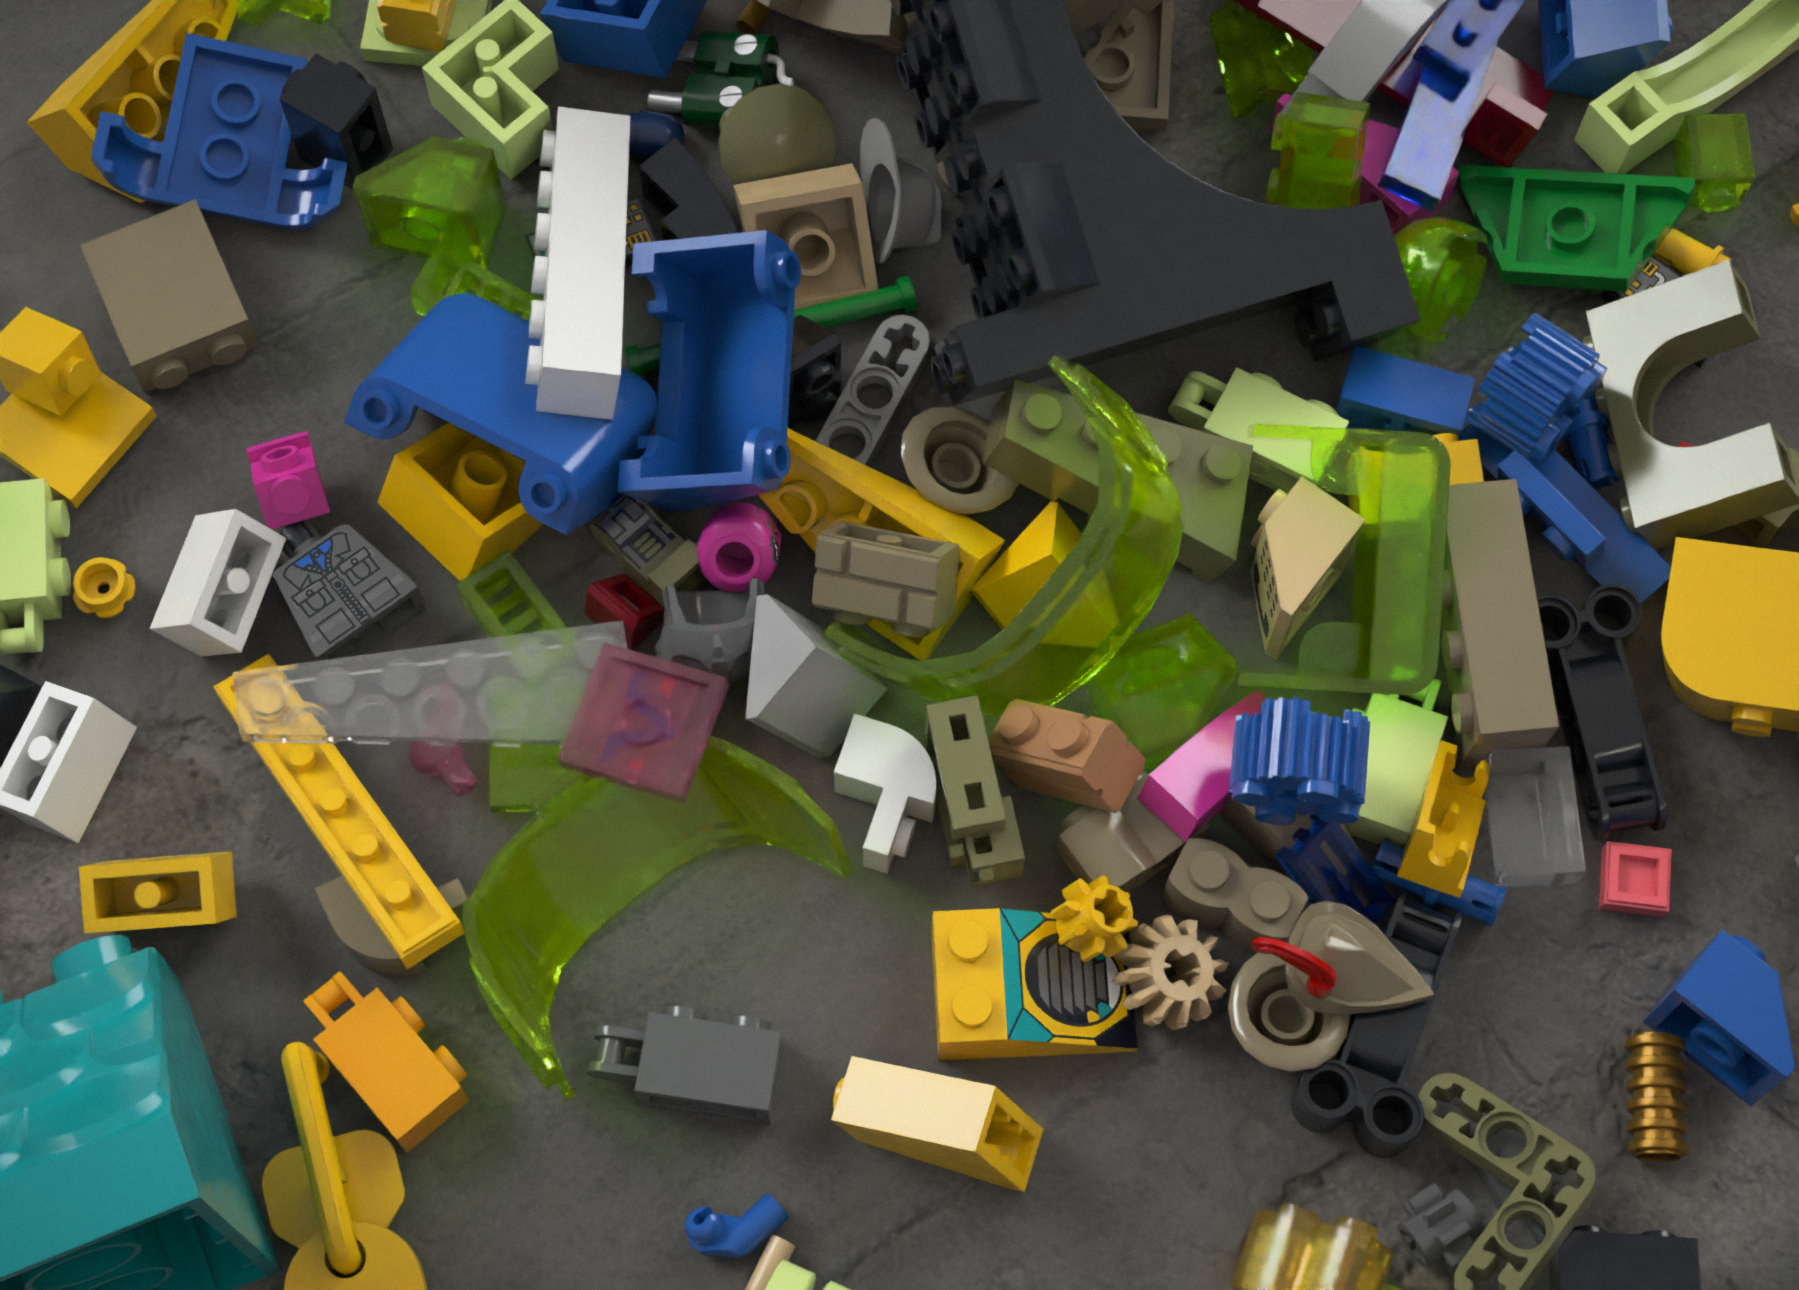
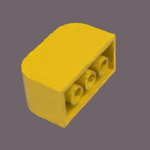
M1676 537L1661 631L1664 667L1672 690L1694 712L1710 719L1732 722L1731 731L1756 737H1770L1772 728L1798 732L1797 740L1799 741V553Z

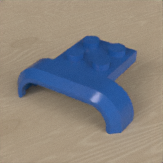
M186 33L164 142L154 141L137 134L128 127L126 118L121 115L100 111L91 153L94 165L106 181L115 189L132 197L174 207L196 199L200 211L203 213L285 229L312 228L338 213L348 162L324 158L322 165L315 169L295 170L286 168L292 134L279 98L289 76L294 71L303 69L307 58Z

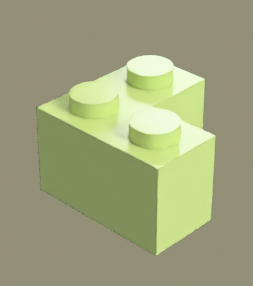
M504 0L424 65L422 71L431 105L508 178L512 180L540 157L543 130L553 131L549 107L533 91L559 70L553 32L519 0Z

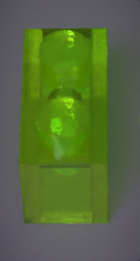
M1297 92L1287 114L1278 113L1272 134V150L1281 151L1279 169H1272L1267 189V204L1304 209H1329L1359 205L1370 103Z

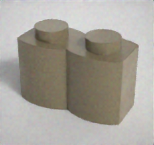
M1144 769L1142 770L1121 810H1118L1116 813L1083 805L1061 822L1060 827L1064 832L1059 835L1055 850L1077 880L1081 878L1089 884L1100 876L1105 875L1108 878L1109 884L1117 886L1130 894L1150 878L1176 863L1185 842L1137 799L1151 773L1147 774ZM1206 823L1191 838L1206 839L1211 827Z
M1188 838L1168 877L1161 900L1180 919L1198 920V927L1220 928L1234 945L1255 955L1258 952L1251 948V944L1256 937H1267L1287 942L1306 904L1308 896L1297 883L1279 872L1259 867L1248 868L1235 852L1220 843L1203 838Z

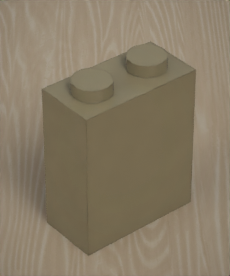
M196 199L80 245L131 368L144 393L156 388L168 389L184 382L193 373L213 365L234 363L241 359L247 351L260 347Z

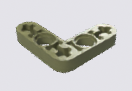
M1442 1073L1433 1076L1423 1084L1418 1095L1424 1110V1129L1433 1138L1514 1189L1459 1263L1454 1274V1290H1474L1471 1281L1473 1278L1485 1282L1491 1277L1498 1267L1497 1254L1490 1252L1492 1249H1495L1507 1262L1498 1277L1499 1290H1529L1591 1205L1596 1194V1173L1593 1162L1581 1149L1468 1078L1456 1073ZM1455 1096L1461 1098L1462 1113L1478 1124L1473 1138H1468L1471 1135L1470 1124L1462 1116L1449 1112L1444 1119L1438 1117L1436 1102L1438 1099L1449 1103ZM1484 1112L1487 1113V1115H1485V1116L1481 1119L1482 1113H1484ZM1512 1129L1519 1132L1525 1138L1527 1144L1518 1156L1500 1158L1489 1151L1486 1145L1489 1137L1495 1131ZM1569 1169H1573L1577 1173V1185L1579 1188L1575 1189L1572 1186L1566 1185L1561 1189L1553 1200L1554 1213L1560 1215L1559 1218H1556L1552 1211L1544 1205L1553 1190L1552 1175L1550 1173L1553 1171L1563 1176ZM1520 1218H1531L1538 1221L1544 1227L1546 1236L1537 1247L1520 1249L1513 1246L1507 1240L1505 1232L1508 1226ZM1513 1266L1522 1270L1520 1272H1517Z

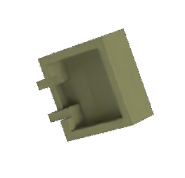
M978 695L926 705L924 748L929 754L935 769L936 805L950 868L966 865L971 887L1022 877L1025 856L1011 796L1001 797ZM980 838L981 842L974 843L973 839Z

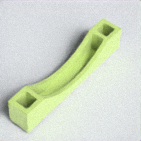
M1754 0L1736 16L1688 50L1651 68L1634 71L1589 103L1574 141L1605 173H1627L1799 49V0Z

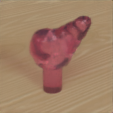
M450 677L443 683L435 706L423 729L411 741L409 757L412 767L416 771L427 776H435L441 773L456 796H463L475 788L477 780L461 757L465 747L461 705L462 692L457 678Z

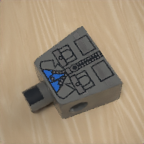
M306 519L287 525L279 533L286 538L282 550L290 560L277 568L273 577L326 679H329L426 610L415 583L350 525H339L321 538Z

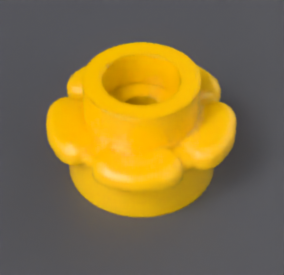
M104 557L93 558L83 563L76 571L73 580L75 590L73 600L77 608L85 614L96 613L99 618H110L120 614L124 609V603L133 599L136 590L134 577L126 573L125 565L117 560ZM101 585H109L110 589L107 593L101 594L98 592Z

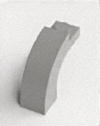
M1362 0L1309 68L1308 75L1275 120L1321 155L1325 156L1380 82L1407 51L1415 47L1449 0Z

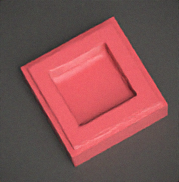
M1606 841L1601 852L1599 910L1665 917L1669 912L1672 849Z

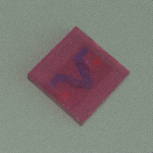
M604 642L558 757L561 767L684 804L728 691L729 684L727 678Z

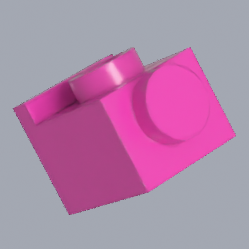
M308 431L246 448L251 463L253 486L268 528L275 529L330 513L326 486Z

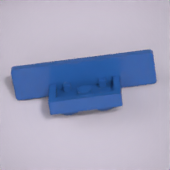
M1471 423L1462 430L1459 441L1478 440L1482 468L1495 481L1517 480L1523 517L1529 514L1544 530L1541 534L1542 539L1561 560L1567 563L1570 559H1573L1599 587L1605 584H1619L1629 588L1637 595L1641 605L1669 581L1671 566L1637 532L1632 534L1629 531L1624 518L1556 450L1553 452L1549 450L1541 461L1535 457L1527 460L1517 449L1512 451Z

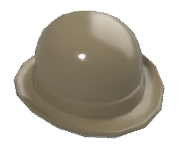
M954 407L929 408L911 419L902 433L901 459L908 479L925 499L943 510L973 514L990 511L1011 498L1019 483L983 464L990 426L989 420L974 412Z
M1255 954L1244 962L1232 982L1228 1003L1232 1032L1243 1049L1265 1066L1288 1072L1317 1068L1336 1055L1347 1037L1350 1014L1339 1015L1316 1012L1298 1003L1288 989L1284 960L1274 954Z

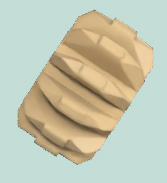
M1163 915L1154 919L1152 927L1145 923L1138 925L1129 933L1133 944H1127L1126 949L1115 955L1128 967V970L1115 974L1112 982L1120 986L1129 985L1132 991L1125 998L1122 1007L1132 1010L1144 1005L1143 1024L1152 1027L1165 1020L1168 1028L1171 1030L1184 1028L1187 1026L1189 1018L1195 1021L1206 1019L1212 1012L1208 1000L1220 999L1227 991L1213 978V975L1224 972L1229 963L1220 959L1212 960L1209 952L1215 948L1218 940L1217 937L1209 935L1197 940L1198 920L1187 919L1176 925L1172 916ZM1172 964L1176 975L1168 980L1164 970L1171 968Z

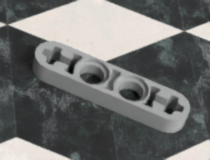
M895 315L882 322L815 440L816 442L829 448L835 437L847 433L854 434L862 439L865 448L859 456L853 459L871 467L927 364L930 353L929 332L921 321L908 315ZM904 336L912 339V350L905 349L896 362L895 373L888 368L892 358V342L900 343ZM878 383L887 387L893 396L891 401L884 407L872 409L860 403L857 398L858 392L868 384Z

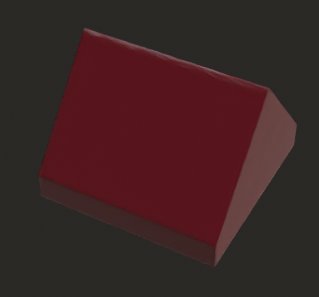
M626 573L591 583L587 589L585 615L630 654L664 620L665 608Z

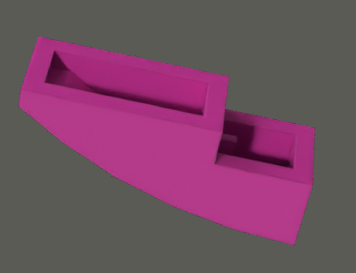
M1259 690L1243 698L1223 712L1176 750L1148 776L1137 798L1185 843L1188 838H1191L1216 813L1222 814L1225 810L1230 796L1229 784L1236 715H1242L1246 712L1252 717L1253 713L1260 714L1261 703L1267 697Z

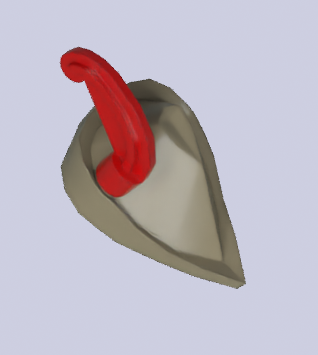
M1330 901L1311 904L1300 915L1287 942L1267 937H1256L1251 944V948L1258 953L1274 954L1284 960L1285 978L1288 982L1289 991L1298 1003L1312 1011L1339 1015L1376 1012L1400 1008L1432 999L1435 995L1414 966L1396 949L1380 929L1363 915L1344 904Z

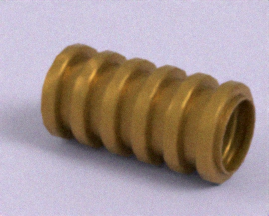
M1643 1032L1634 1034L1625 1040V1050L1632 1054V1057L1625 1062V1070L1632 1074V1078L1626 1081V1091L1633 1094V1099L1628 1100L1626 1103V1112L1633 1115V1120L1627 1122V1133L1634 1136V1140L1627 1144V1153L1638 1160L1669 1162L1680 1160L1689 1153V1144L1682 1141V1136L1688 1134V1123L1681 1120V1115L1686 1114L1688 1111V1103L1681 1099V1094L1687 1091V1082L1680 1079V1074L1686 1072L1687 1066L1686 1061L1679 1058V1054L1685 1052L1686 1041L1672 1033Z

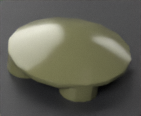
M785 84L758 87L738 99L735 105L728 108L721 116L719 123L721 133L718 141L721 165L733 185L832 167L837 148L834 123L824 105L801 87Z

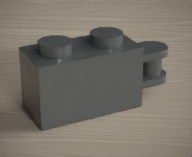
M668 1006L665 1014L648 1012L645 1031L609 1025L596 1026L593 1038L599 1041L596 1061L588 1063L587 1074L602 1080L635 1085L634 1091L639 1105L771 1125L783 1053L782 1031L771 1030L772 1024L761 1018L734 1016L732 1017L731 1024L705 1020L706 1014L694 1008ZM626 1047L642 1049L639 1067L623 1065Z

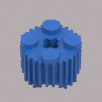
M1533 313L1521 328L1523 332L1530 335L1527 341L1522 340L1518 347L1513 345L1507 353L1502 352L1494 362L1491 370L1487 373L1484 381L1478 387L1477 394L1487 400L1484 404L1479 402L1476 406L1470 408L1464 419L1512 451L1517 449L1527 460L1535 457L1541 461L1549 450L1552 452L1555 450L1573 424L1574 420L1565 415L1570 405L1576 408L1584 398L1587 400L1603 379L1608 368L1598 362L1600 357L1598 352L1537 313Z
M1279 697L1278 700L1265 698V701L1261 703L1260 714L1253 713L1252 717L1246 712L1242 715H1236L1229 793L1232 794V799L1241 804L1255 806V819L1259 822L1273 825H1289L1294 823L1295 813L1302 816L1313 814L1322 821L1334 824H1351L1358 821L1361 804L1365 803L1370 721H1368V717L1362 716L1361 712L1345 709L1342 721L1341 717L1338 716L1328 717V714L1310 712L1311 701L1301 700L1298 697H1293V699Z

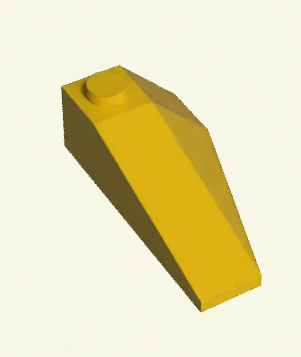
M238 0L150 1L67 78L26 123L68 169L139 203L144 202L145 200L127 195L111 186L92 161L91 153L100 111L125 117L126 124L131 130L143 137L163 143L186 33L226 41L240 2Z

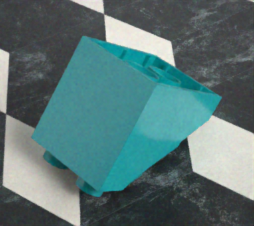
M123 935L98 937L79 943L63 951L53 959L51 969L56 984L27 994L24 999H15L5 1003L0 989V1290H238L282 1272L181 979L154 947H147L134 953L130 939Z

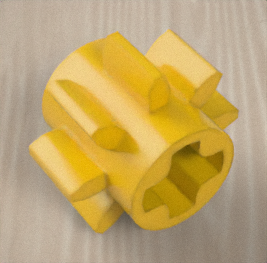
M1105 875L1100 876L1089 884L1080 878L1062 889L1066 902L1051 910L1050 914L1057 919L1056 929L1060 937L1058 940L1060 945L1065 944L1071 950L1080 952L1083 962H1087L1101 953L1109 959L1127 948L1126 940L1122 935L1138 926V921L1133 918V908L1128 892H1124L1117 886L1109 884L1108 878Z

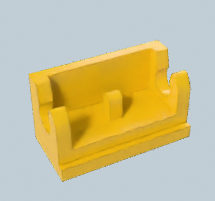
M1441 740L1411 833L1405 843L1397 877L1460 898L1464 890L1486 800L1481 798L1489 781L1490 766L1486 760H1482L1476 766L1474 776L1469 778L1458 776L1452 770L1455 768L1458 746Z

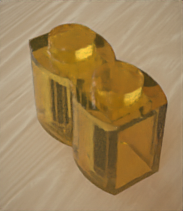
M1283 1203L1280 1206L1279 1212L1256 1210L1230 1287L1234 1290H1382L1394 1252L1376 1238L1378 1230L1368 1223L1346 1216H1339L1336 1225L1319 1222L1320 1217L1315 1213L1299 1206Z

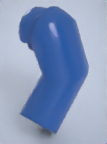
M766 1193L741 1217L713 1213L711 1207H698L686 1217L684 1230L691 1247L701 1254L741 1259L750 1255L787 1221L789 1216L779 1203Z

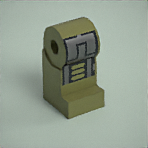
M623 495L590 524L592 534L605 551L618 563V567L653 596L664 608L662 591L665 590L666 586L673 585L675 591L694 592L707 581L699 567L697 546L689 538L684 541L642 501Z

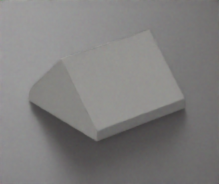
M759 595L756 597L745 719L819 759L830 757L845 740L854 713L865 716L888 688L840 637L770 595Z

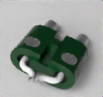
M706 30L701 34L698 42L686 41L676 61L694 62L697 67L696 73L688 74L683 93L651 90L647 103L650 111L681 113L683 121L687 126L720 129L721 116L728 108L734 106L738 99L758 87L773 85L776 75L780 83L789 86L794 85V78H789L785 74L786 65L779 56V46L774 36Z

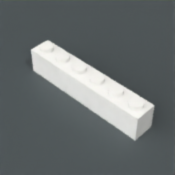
M558 106L555 130H543L539 166L550 167V172L540 171L537 208L548 209V214H537L534 250L545 251V257L535 256L531 293L543 295V300H532L528 338L540 339V346L529 345L525 384L537 385V412L613 420L621 377L630 140L629 115Z

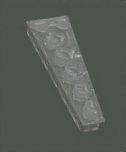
M623 620L233 672L239 734L242 742L335 744L340 741H351L356 744L390 745L391 741L430 742L431 746H456V742L494 743L495 747H521V743L559 744V748L605 749L610 736L640 733L638 714L624 701L632 682ZM641 746L627 747V748H619V749H638V748H641Z

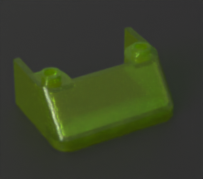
M1259 423L1248 425L1247 438L1311 442L1310 469L1315 481L1323 489L1334 494L1359 495L1358 515L1366 520L1356 544L1351 622L1328 621L1310 628L1301 639L1299 645L1297 670L1234 667L1233 680L1239 686L1398 695L1420 692L1432 682L1438 669L1451 467L1446 447L1439 439L1424 432Z

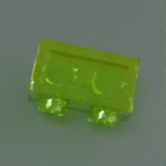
M1234 0L1226 1L1210 16L1209 23L1233 117L1244 119L1262 103L1276 105L1277 100L1285 93L1289 95L1295 93L1308 75L1309 68L1314 63L1310 47Z

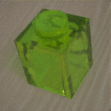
M1746 113L1685 115L1671 146L1675 176L1695 178L1694 198L1687 208H1701L1707 212H1720L1732 207H1739L1755 178Z

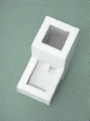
M854 713L834 770V792L877 805L863 845L864 867L888 874L894 855L905 858L916 826V820L907 818L908 815L931 823L933 822L936 803V774L929 754L921 743L908 732L896 726Z

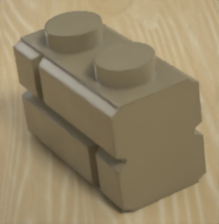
M838 521L822 531L817 538L815 556L817 572L814 575L812 604L814 607L833 610V618L842 623L865 624L869 623L871 619L893 623V631L900 635L910 637L927 636L931 631H935L952 618L955 611L957 590L955 579L958 576L961 547L956 543Z

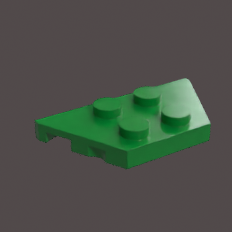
M1458 164V187L1503 284L1626 292L1694 198L1695 178Z

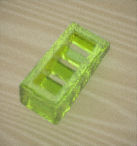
M436 245L410 289L414 310L422 316H425L435 304L444 298L454 294L466 293L468 288L476 291L474 295L491 302L492 298L500 301L498 306L511 313L514 308L522 311L521 318L530 321L532 300L541 301L468 258L441 245ZM449 279L452 280L445 294L441 296L440 294L442 293Z
M509 550L456 584L458 599L529 687H532L582 652L580 644ZM507 585L513 588V593L491 608L485 603L486 599ZM522 602L528 606V610L504 626L498 620V618ZM539 619L544 627L519 644H516L512 636ZM551 637H554L560 646L531 664L525 655Z

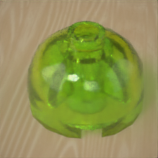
M1440 216L1415 220L1394 235L1420 316L1418 322L1403 330L1430 344L1442 342L1449 336V334L1439 330L1452 312L1460 323L1462 322L1479 291L1487 265V258L1477 254L1478 242L1488 244L1487 236L1480 229Z

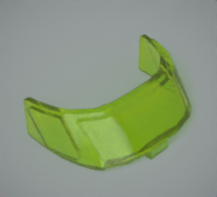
M1055 354L1048 362V365L1071 392L1089 422L1099 448L1098 504L1079 542L1044 586L1009 625L973 652L923 661L898 657L875 643L856 625L842 623L838 620L830 623L824 633L831 640L841 645L836 651L839 655L932 704L978 695L983 715L1001 717L1009 702L1014 699L1050 707L1095 676L1126 643L1152 610L1179 555L1183 533V522L1180 518L1183 509L1177 488L1167 469L1168 461L1146 426L1129 404L1082 365L1077 363L1074 366L1063 356Z
M683 731L673 739V742L652 744L632 749L615 759L611 769L601 767L584 778L572 767L529 800L536 814L492 857L472 895L463 901V926L467 946L472 955L469 958V963L479 989L499 1026L545 1090L553 1085L565 1102H568L576 1094L563 1073L552 1041L549 1020L563 967L586 940L628 904L676 868L713 849L766 844L794 852L822 865L844 880L854 873L836 824L807 795L796 779L728 741L707 734ZM646 761L640 778L627 774L632 762Z

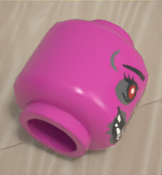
M732 503L717 509L707 519L697 542V558L703 576L713 586L728 593L745 592L750 586L751 578H759L764 583L768 581L777 566L781 553V534L776 521L764 509L750 503Z

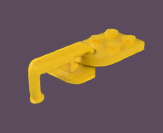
M292 1042L288 1044L282 1051L281 1062L301 1146L284 1150L275 1155L267 1164L262 1177V1190L273 1232L299 1248L286 1273L284 1290H428L421 1263L414 1250L401 1236L388 1229L405 1200L404 1182L393 1145L386 1137L371 1130H357L333 1137L321 1084L330 1073V1064L322 1053L313 1050L305 1043ZM330 1267L335 1269L340 1274L355 1276L350 1278H341L334 1274Z

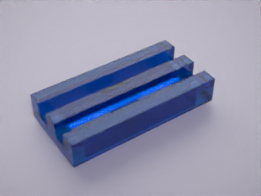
M1311 814L1308 818L1313 825L1308 830L1300 827L1292 835L1296 842L1292 849L1283 846L1276 853L1275 857L1292 880L1307 894V900L1310 904L1324 901L1337 902L1306 861L1307 859L1341 904L1351 907L1376 924L1395 900L1339 824L1322 821L1318 816ZM1324 840L1371 904L1367 909L1352 891V886L1342 872L1336 869L1319 846Z

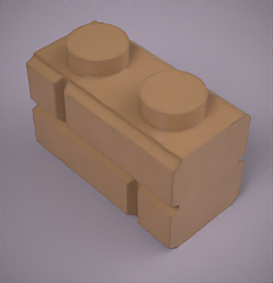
M1016 698L1009 702L988 738L993 762L999 768L1005 769L1004 773L1018 788L1113 813L1121 810L1145 767V757L1132 742L1126 741V735L1113 721L1093 716L1087 718L1084 714Z

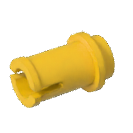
M1674 228L1671 229L1653 254L1683 276L1726 260L1732 261L1731 258L1723 255L1724 247L1718 245L1715 249H1712Z

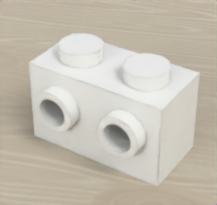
M237 509L195 515L149 629L201 657L241 653L286 538Z
M45 681L0 769V808L33 827L79 843L137 727L95 698Z

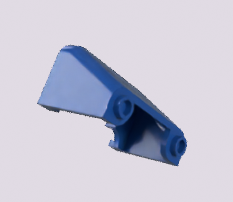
M768 230L634 243L632 275L638 278L647 277L651 282L656 300L647 301L646 314L662 321L658 407L655 435L638 436L637 449L644 451L643 456L635 460H619L617 492L664 511L676 512L694 511L775 491L780 486L783 478L788 474L791 461L787 445L795 288L799 285L801 279V265L797 254L790 250L788 244L783 239Z
M460 293L444 298L431 308L359 384L353 394L344 423L371 437L381 440L392 439L410 428L419 407L525 460L526 463L520 477L518 492L525 510L537 521L567 535L605 512L624 495L617 492L619 460H635L642 456L643 451L637 449L638 436H649L656 419L658 403L656 394L650 384L639 375L621 367L613 420L537 412V385L525 384L529 345L540 346V339L528 338L529 321L477 295Z

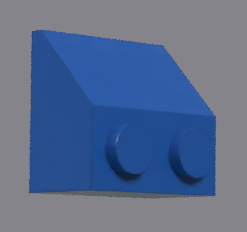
M1723 929L1686 966L1643 1021L1655 1032L1672 1033L1686 1041V1049L1682 1053L1750 1107L1783 1082L1795 1068L1778 972L1766 963L1764 953L1755 944L1740 936L1732 937Z

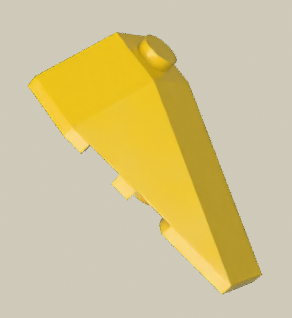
M787 428V445L791 459L789 472L775 491L758 496L791 534H799L815 554L817 538L820 533L838 521L956 543L961 547L958 576L955 579L957 584L955 611L952 618L935 631H931L929 635L922 637L900 635L893 631V623L871 619L867 623L871 629L922 662L926 661L974 597L970 589L992 566L1005 540L963 513L943 510L925 499L917 489Z

